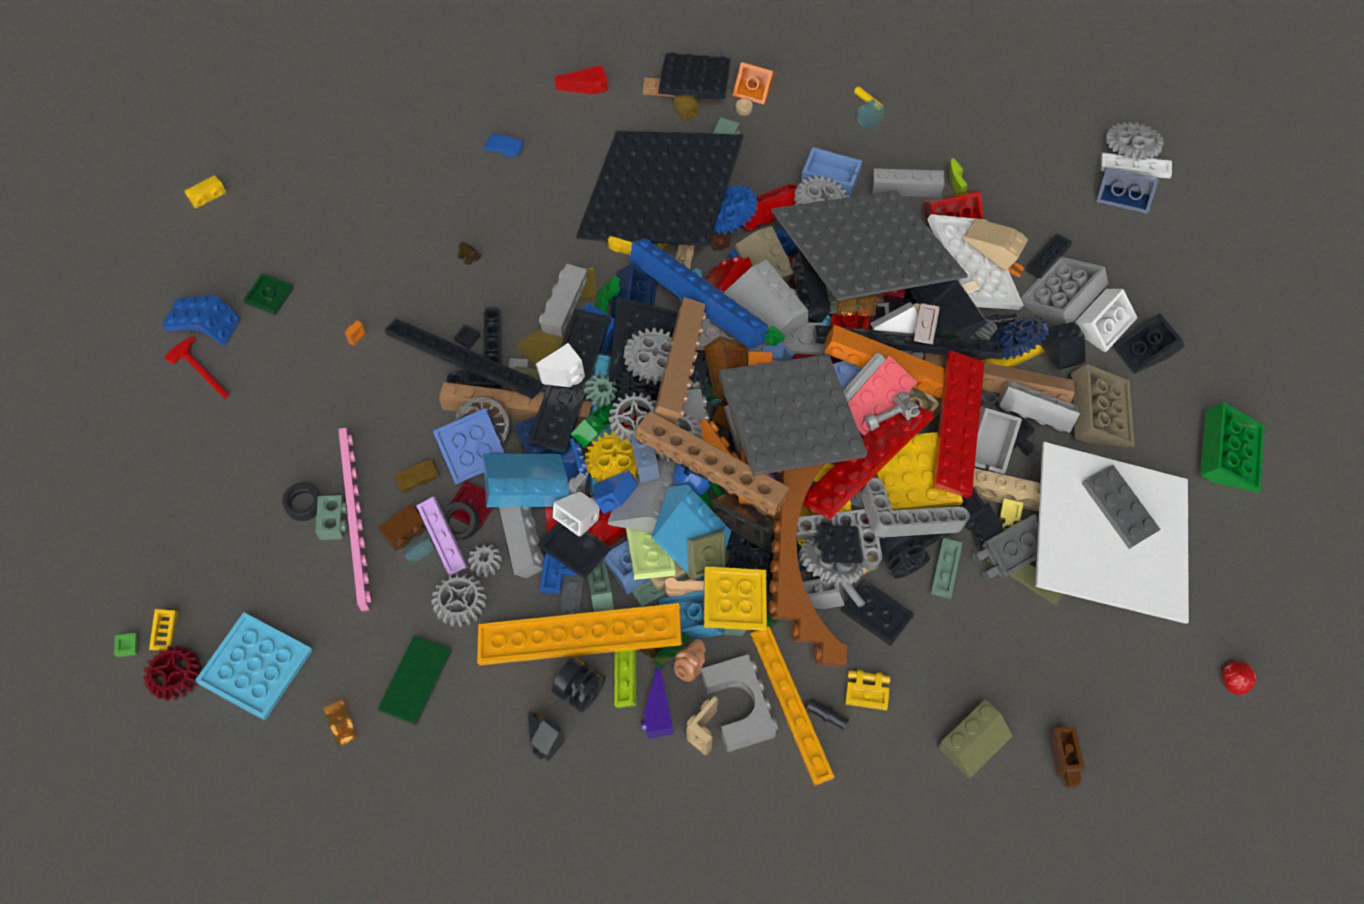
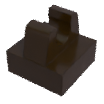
M465 242L459 244L458 248L460 251L457 257L463 260L466 256L465 264L470 265L474 260L479 261L482 257V254L470 244Z

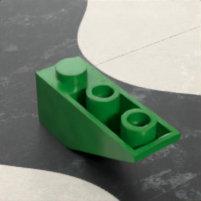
M603 404L602 407H599L585 418L571 433L584 448L611 424L609 417L612 416L610 415V410L614 409L613 404L608 406Z

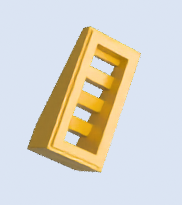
M155 609L149 650L160 651V649L166 651L168 646L172 647L179 611ZM170 617V620L162 621V618ZM161 625H169L168 629L160 628ZM159 633H168L167 637L158 636ZM157 641H166V645H156Z

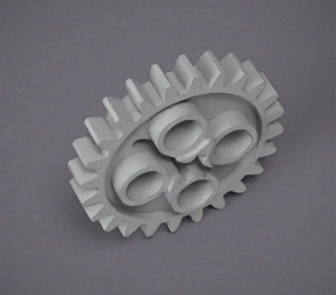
M1122 122V125L1119 123L1116 126L1112 125L1106 136V144H1109V148H1113V152L1118 151V155L1124 154L1125 158L1127 156H1130L1131 159L1137 157L1138 160L1141 157L1147 160L1148 157L1158 156L1164 142L1163 138L1160 137L1161 134L1156 133L1157 130H1151V127L1146 128L1145 124L1140 126L1138 122L1135 124Z
M814 175L813 179L809 176L807 180L803 179L799 183L794 193L796 195L794 201H796L795 205L841 199L849 196L844 195L846 190H841L842 185L837 186L836 180L830 182V177L825 180L823 175H821L820 179Z
M646 328L644 334L639 330L637 336L633 334L632 339H628L623 358H625L624 364L628 365V371H633V377L639 375V381L645 378L646 384L650 380H653L654 385H656L657 381H662L672 340L669 337L670 332L663 334V329H661L658 333L655 328H653L652 332H649Z
M811 537L810 540L806 539V542H803L799 555L801 557L799 560L803 561L802 566L808 567V572L813 571V576H820L821 581L826 579L828 584L833 581L836 586L839 585V582L844 586L847 583L852 585L853 582H857L863 573L864 566L861 563L823 562L821 546L819 542L815 541L814 537Z

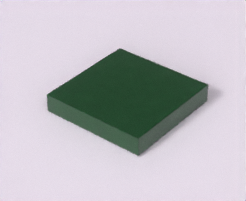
M261 273L243 299V302L246 305L276 316L294 287L290 283Z

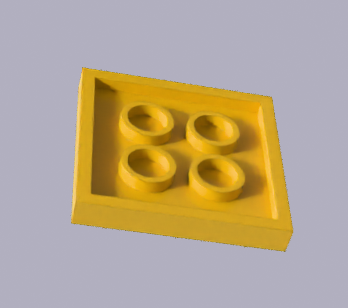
M705 567L704 627L765 631L767 628L766 570Z

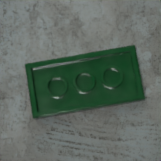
M413 636L377 709L378 712L417 726L450 657L451 649Z

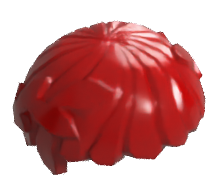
M1239 660L1228 662L1223 667L1221 674L1224 684H1226V689L1236 695H1245L1251 691L1257 680L1253 667Z

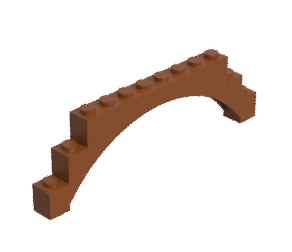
M825 464L776 472L778 474L777 481L789 487L787 499L776 513V519L772 527L773 532H775V539L771 546V550L774 552V559L770 566V570L773 572V579L769 586V590L772 592V599L768 607L771 619L794 621L791 627L793 642L816 644L813 653L816 665L830 667L845 666L847 644H841L816 613L804 588L797 558L796 538L802 504L809 487Z

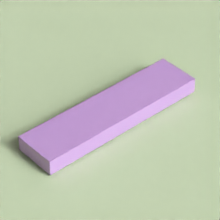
M433 496L416 505L448 575L453 576L468 568L437 498Z

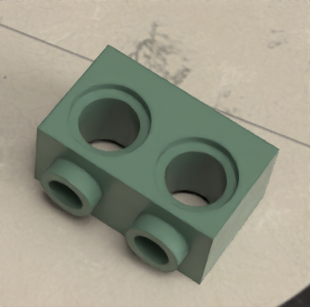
M342 495L318 496L315 532L320 540L344 539V532L347 531L345 514L348 513L347 504Z

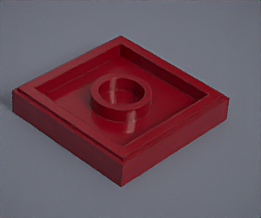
M467 481L463 483L451 502L468 503L478 511L480 517L479 531L494 507L486 506L485 490ZM458 509L452 513V518L468 526L470 525V515L467 511Z

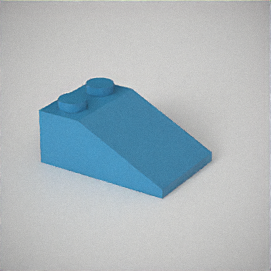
M704 590L664 597L659 600V605L680 604L681 631L691 638H708L724 635V628L704 627Z

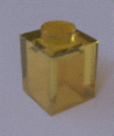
M677 96L674 98V111L684 122H687L699 116V104L693 97Z

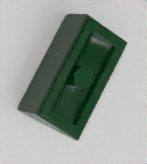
M682 632V645L664 647L654 657L656 669L661 668L662 670L691 637Z

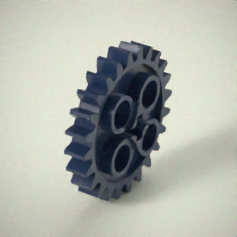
M1029 315L1025 318L1023 316L1021 320L1016 318L1013 323L1009 321L1007 326H1002V330H996L998 334H994L993 338L989 341L1000 342L1002 350L1001 359L1005 357L1008 360L1011 356L1015 359L1017 355L1022 357L1025 352L1029 354L1031 349H1036V345H1042L1041 341L1046 340L1045 336L1049 335V328L1042 317L1038 318L1035 315L1032 318Z

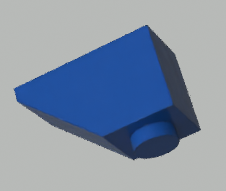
M629 470L593 485L594 501L603 513H607L622 506L637 488L638 483Z

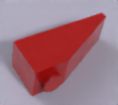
M602 65L554 76L555 88L559 91L591 95L608 91V79Z

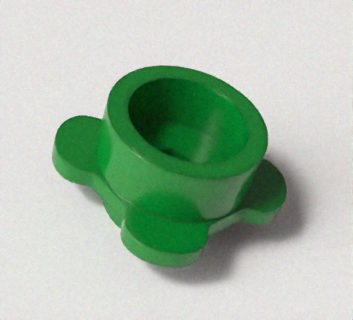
M770 326L769 331L765 335L766 342L771 346H777L781 340L785 339V334L781 333L775 326Z

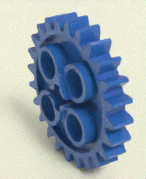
M736 184L732 188L727 187L713 233L717 232L718 235L721 232L726 235L728 231L733 233L735 228L739 231L741 225L746 226L745 222L751 221L749 217L755 216L753 211L758 209L756 207L758 204L757 197L751 188L749 189L748 186L743 187L742 184L738 187Z

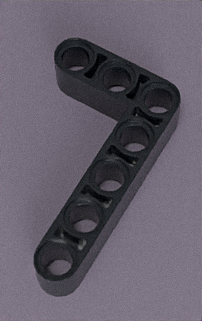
M491 306L484 311V357L503 364L501 314L497 307ZM468 370L450 372L446 378L447 383L459 382L457 384L500 390L503 387Z

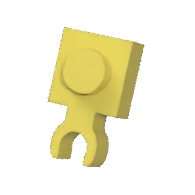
M1003 499L999 519L1005 520L1002 525L1003 528L1006 526L1011 527L1014 525V522H1020L1023 508L1022 502Z

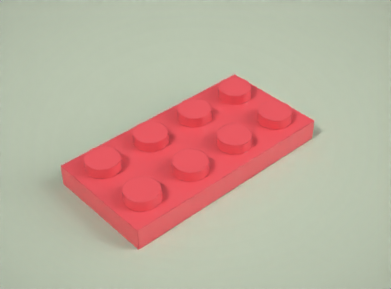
M890 356L885 358L883 364L848 402L862 437L870 431L865 422V416L871 413L877 416L895 407L893 396H898L901 392L908 393L917 383Z

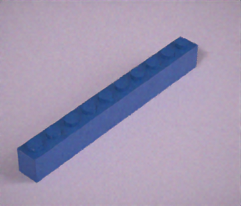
M642 238L632 242L630 262L682 300L686 297L704 303V312L707 313L706 317L749 349L764 345L768 325L759 317H756L748 309L736 303L734 299L729 298L721 290L715 288L710 282L705 281L697 273L691 271L686 265L667 254L649 239Z

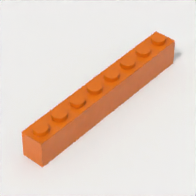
M836 325L832 327L826 336L825 354L861 368L876 353L882 354L885 358L890 356L917 382L913 388L942 399L945 368Z

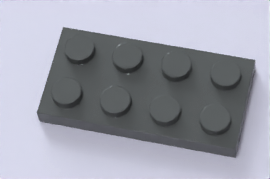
M1114 465L1082 483L1128 549L1161 530Z

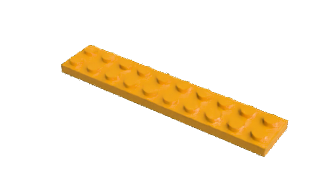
M680 604L478 624L477 663L479 665L682 645Z

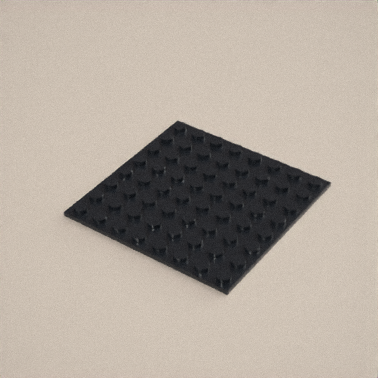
M616 131L576 238L608 241L609 237L612 236L629 242L646 238L652 243L709 246L744 135Z

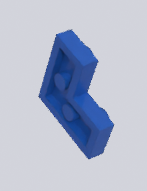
M545 553L540 592L561 594L564 575H578Z

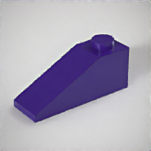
M661 668L656 670L644 711V720H641L643 733L647 732L648 739L673 734Z

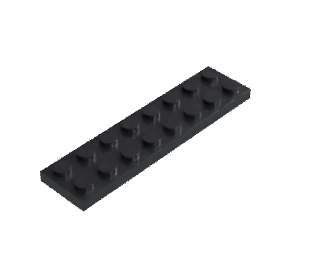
M574 308L561 347L569 343L582 360L585 377L579 384L572 385L571 387L547 386L528 440L529 445L566 454L572 437L571 433L575 429L586 393L583 392L586 388L585 383L593 375L611 322L609 316Z

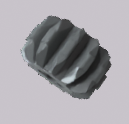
M986 319L988 323L968 339L990 340L997 330V325L990 319Z

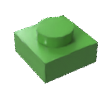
M138 634L115 635L114 655L116 657L138 655Z

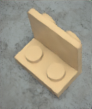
M715 696L711 700L707 699L700 708L702 711L697 716L693 715L686 724L688 726L686 730L687 741L705 756L712 748V734L704 726L717 712L718 698Z

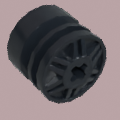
M917 535L885 537L880 542L882 558L884 561H889L887 567L891 570V574L895 579L911 575L929 562L930 556L925 552V547L919 544L920 539Z
M574 656L558 673L551 691L562 700L570 697L569 705H576V710L584 712L600 694L606 681V675L598 673L596 668H592L587 672L588 663L580 657Z

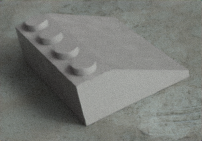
M1061 257L1042 279L1038 278L1020 297L1024 307L1052 325L1057 326L1074 322L1109 284L1105 267Z
M767 259L751 267L724 292L729 298L734 299L736 303L748 309L749 312L768 325L767 332L770 326H775L786 336L808 323V309ZM765 340L764 345L758 347L762 349L763 346H768L769 344Z
M666 459L657 460L660 479L641 483L639 474H635L638 483L637 488L622 506L612 510L608 525L653 533L667 489L675 486L672 474L677 463L674 460L670 463Z

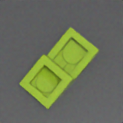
M952 158L948 169L950 184L955 193L965 192L968 184L962 178L963 168Z

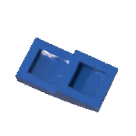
M491 134L484 148L486 151H500L503 156L517 157L524 143L512 137Z

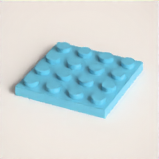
M243 612L196 678V682L198 685L266 721L313 650L309 646Z

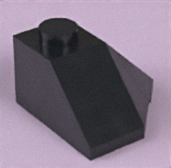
M530 711L528 713L530 744L533 749L532 753L540 760L544 758L549 762L565 742L562 729L542 715L536 718V713Z

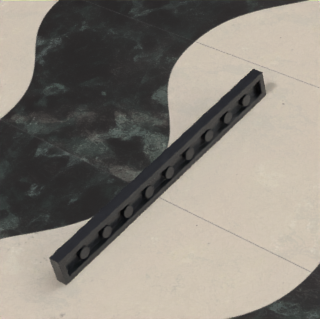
M395 319L385 328L386 335L531 399L544 388L540 380L399 319Z
M815 325V343L825 344L826 336L833 326ZM841 327L901 351L947 355L951 350L969 357L1001 359L1002 356L999 341L967 339L963 342L960 338L934 336L933 344L931 345L914 342V334Z

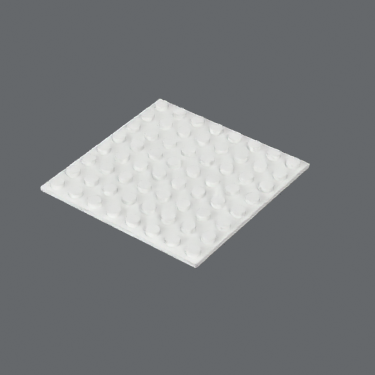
M1043 442L1036 587L1185 624L1189 623L1188 479ZM1112 465L1115 466L1161 529L1128 549L1082 485L1085 480Z

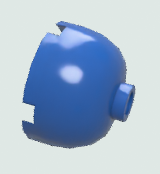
M677 463L672 474L674 485L688 484L698 496L707 492L712 484L706 477L692 472L690 468Z

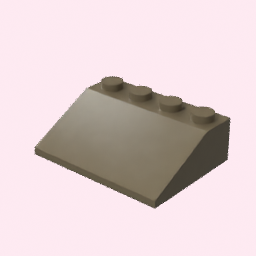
M1085 364L1072 372L1071 379L1074 380L1075 386L1073 404L1078 406L1080 412L1074 424L1075 439L1094 445L1134 447L1130 381L1089 364Z

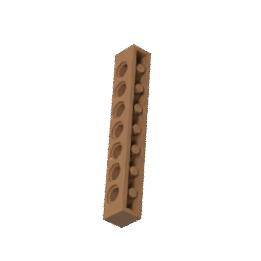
M651 411L637 427L636 439L642 444L656 449L658 453L672 458L676 463L690 468L692 472L699 473L710 482L724 487L728 492L740 496L744 501L758 506L766 513L775 516L787 499L789 487L765 474L753 476L749 465Z

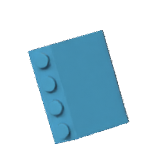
M483 454L487 507H554L555 501L569 496L568 479L561 454Z
M685 484L667 489L651 538L688 574L687 539L722 530L724 531L726 549L731 530L690 486ZM704 576L695 578V580L702 581Z

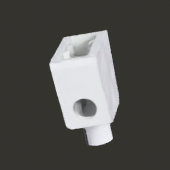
M577 492L554 502L553 518L580 537L598 521L600 508L594 501V496L589 498L582 492Z

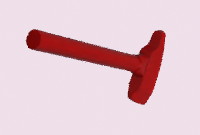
M194 336L182 341L165 355L164 358L173 365L181 358H184L224 399L230 396L221 384L191 355V345L196 340Z

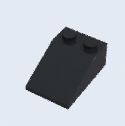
M1158 313L1113 345L1135 374L1170 358L1185 347L1181 337L1161 313Z

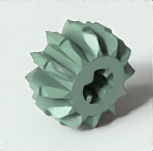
M599 374L597 377L593 375L590 380L586 381V388L583 392L588 394L586 400H592L591 405L597 402L598 407H602L603 404L608 406L615 399L616 396L614 394L617 389L612 387L615 382L608 381L609 376H606L604 379L602 374Z

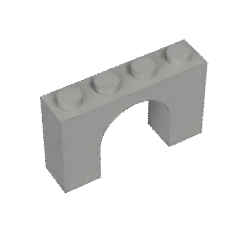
M748 654L701 668V678L707 694L735 687L746 691L754 703V709L747 718L721 726L720 734L726 752L775 738L776 730H778L775 718H771L769 710H771L768 698L764 699L762 691H764L761 679L757 680L755 674L757 672L754 660H750Z

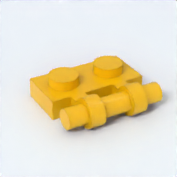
M857 669V671L849 670L848 678L856 679V683L848 682L845 704L887 710L890 688L881 687V684H889L890 676L882 675L881 672L873 674L866 673L860 669ZM863 681L874 682V686L863 684Z

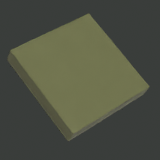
M717 530L687 539L689 578L695 579L704 576L705 567L725 568L724 531Z

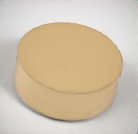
M740 99L736 102V112L738 114L748 115L752 112L753 104L750 100Z

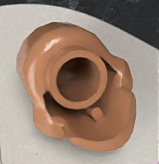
M694 639L686 647H682L674 657L675 673L683 681L691 682L701 674V668H703L705 662L704 653L706 649L700 639Z

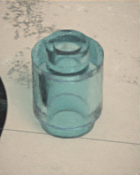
M427 537L419 538L404 547L406 551L403 554L409 563L413 562L416 564L431 555L434 547Z

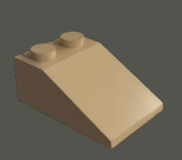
M977 218L973 221L963 238L1004 271L1018 259L1028 241L1024 234L1014 228Z

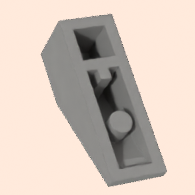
M826 579L803 582L806 593L814 608L829 609L845 606L843 588L840 582L838 586L833 581L828 584Z

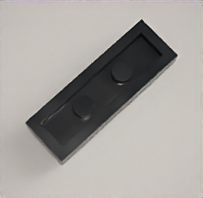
M1056 234L1026 266V271L1042 279L1071 247L1072 241Z

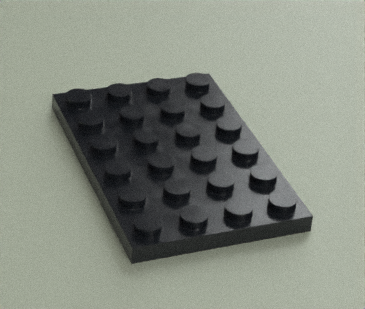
M619 297L616 304L608 363V381L616 382L620 372H623L625 367H628V365L624 364V349L628 339H632L633 334L637 336L639 330L644 334L646 328L649 332H652L653 328H655L658 333L661 329H663V334L670 332L669 337L672 338L678 312ZM615 397L610 404L617 403L619 397Z

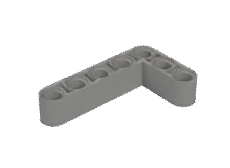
M872 478L861 492V498L871 530L878 537L957 533L963 529L970 517L969 512L963 507L892 510L884 484L878 478Z
M865 509L837 512L830 520L822 515L799 517L796 540L815 538L816 534H819L818 524L820 525L823 522H827L830 525H842L841 521L847 520L851 524L849 526H857L864 568L875 570L882 559L879 537L872 532L870 523L864 524L860 520L861 518H868ZM808 525L811 529L804 531L801 529V526ZM866 536L871 537L873 542L867 543L863 538ZM867 556H874L877 561L869 562Z

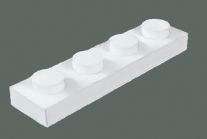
M1102 153L1101 171H1104V167L1107 166L1151 177L1170 179L1172 175V161L1151 158L1145 160L1142 157L1138 160L1137 157L1131 159L1130 156L1125 158L1124 155Z

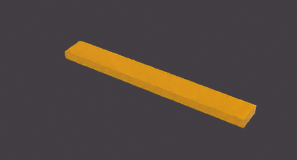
M770 626L765 631L757 630L751 632V639L814 786L834 779V774Z

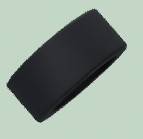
M299 482L290 486L285 491L282 503L285 511L292 519L308 521L317 515L318 496L320 494L312 484ZM302 493L311 494L314 501L310 507L302 511H296L292 508L291 502L296 496Z
M453 502L443 509V513L449 526L450 517L455 510L463 509L469 513L470 525L467 530L456 532L451 528L455 539L465 540L477 532L480 525V517L478 511L472 505L464 502Z

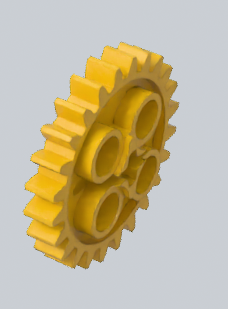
M612 430L611 435L604 432V438L597 436L598 442L591 441L593 447H587L588 453H585V464L588 473L591 474V478L596 477V481L600 482L629 470L636 480L635 474H638L632 443L628 444L627 438L621 441L620 435L615 436L614 430Z

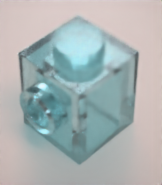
M872 99L859 107L857 121L861 126L869 130L883 120L885 109Z

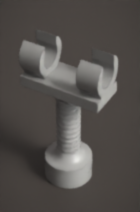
M901 392L898 396H893L895 407L877 416L871 413L865 416L864 419L868 428L872 431L879 428L878 424L897 415V413H902L907 420L910 417L919 415L920 410L917 408L919 406L917 403L911 402L909 399L910 395L907 392Z

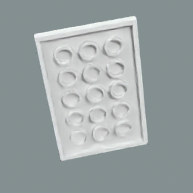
M932 214L927 218L933 234L968 274L967 278L958 279L959 282L963 285L973 280L977 281L979 290L968 294L977 307L1020 310L1024 306L1009 270L1004 271L963 239L975 219Z

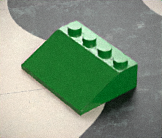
M1224 402L1206 409L1200 475L1217 484L1257 493L1261 492L1265 425Z

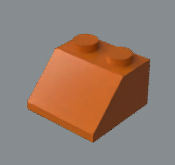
M741 62L733 96L765 104L772 89L776 71Z

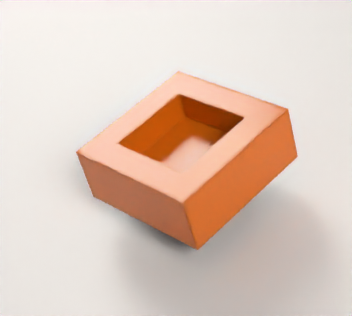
M358 320L350 325L345 332L348 343L353 346L366 334L363 324Z

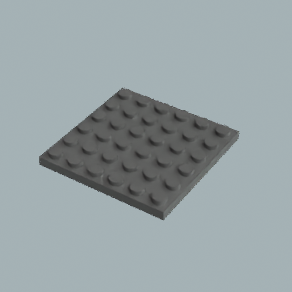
M829 355L719 370L718 376L753 476L866 457L867 451Z

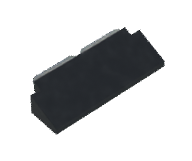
M958 279L908 288L919 305L925 303L940 307L935 329L940 335L943 333L948 335L953 331L964 342L988 323Z

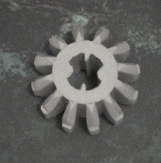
M483 543L482 548L475 546L476 552L470 551L469 555L471 558L468 559V564L471 565L470 570L472 572L476 571L478 577L484 573V577L487 578L488 573L491 572V574L495 575V569L500 570L501 565L499 563L502 562V556H499V549H494L492 544L486 547V544Z

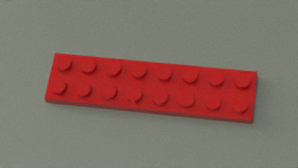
M950 350L946 357L932 487L969 498L972 496L985 362Z
M919 406L917 407L920 410L919 415L910 417L909 420L902 413H897V415L878 424L879 428L870 430L862 438L867 451L866 457L837 462L807 492L802 506L830 520L934 417L932 411Z

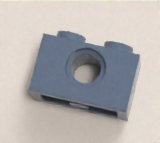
M636 437L631 438L640 482L660 479L654 448L642 444Z

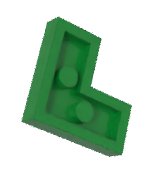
M613 276L598 291L594 307L606 314L608 313L607 304L613 296H617L620 290V286H618L620 278Z

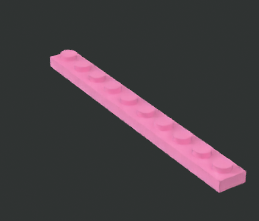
M341 428L338 430L357 604L361 611L369 610V603L372 602L370 590L367 591V584H370L368 572H365V566H368L366 554H363V548H366L364 536L361 537V531L364 530L362 519H359V513H362L360 501L357 502V496H360L358 484L355 485V479H358L356 467L353 468V462H356L355 452L351 450L354 440L352 434H349L346 428Z

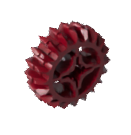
M176 645L174 649L171 646H168L166 651L160 649L159 655L152 654L154 658L152 661L147 660L149 667L143 668L146 673L143 676L145 687L160 700L163 698L165 701H169L172 698L177 701L178 695L185 698L186 691L192 692V685L198 686L195 679L199 676V671L202 670L199 665L200 660L193 651H189L186 647L181 648ZM181 660L186 661L187 670L181 668ZM158 676L164 678V686L159 685Z

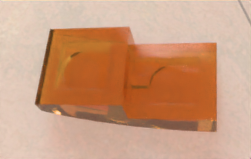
M342 699L323 708L338 747L358 738Z

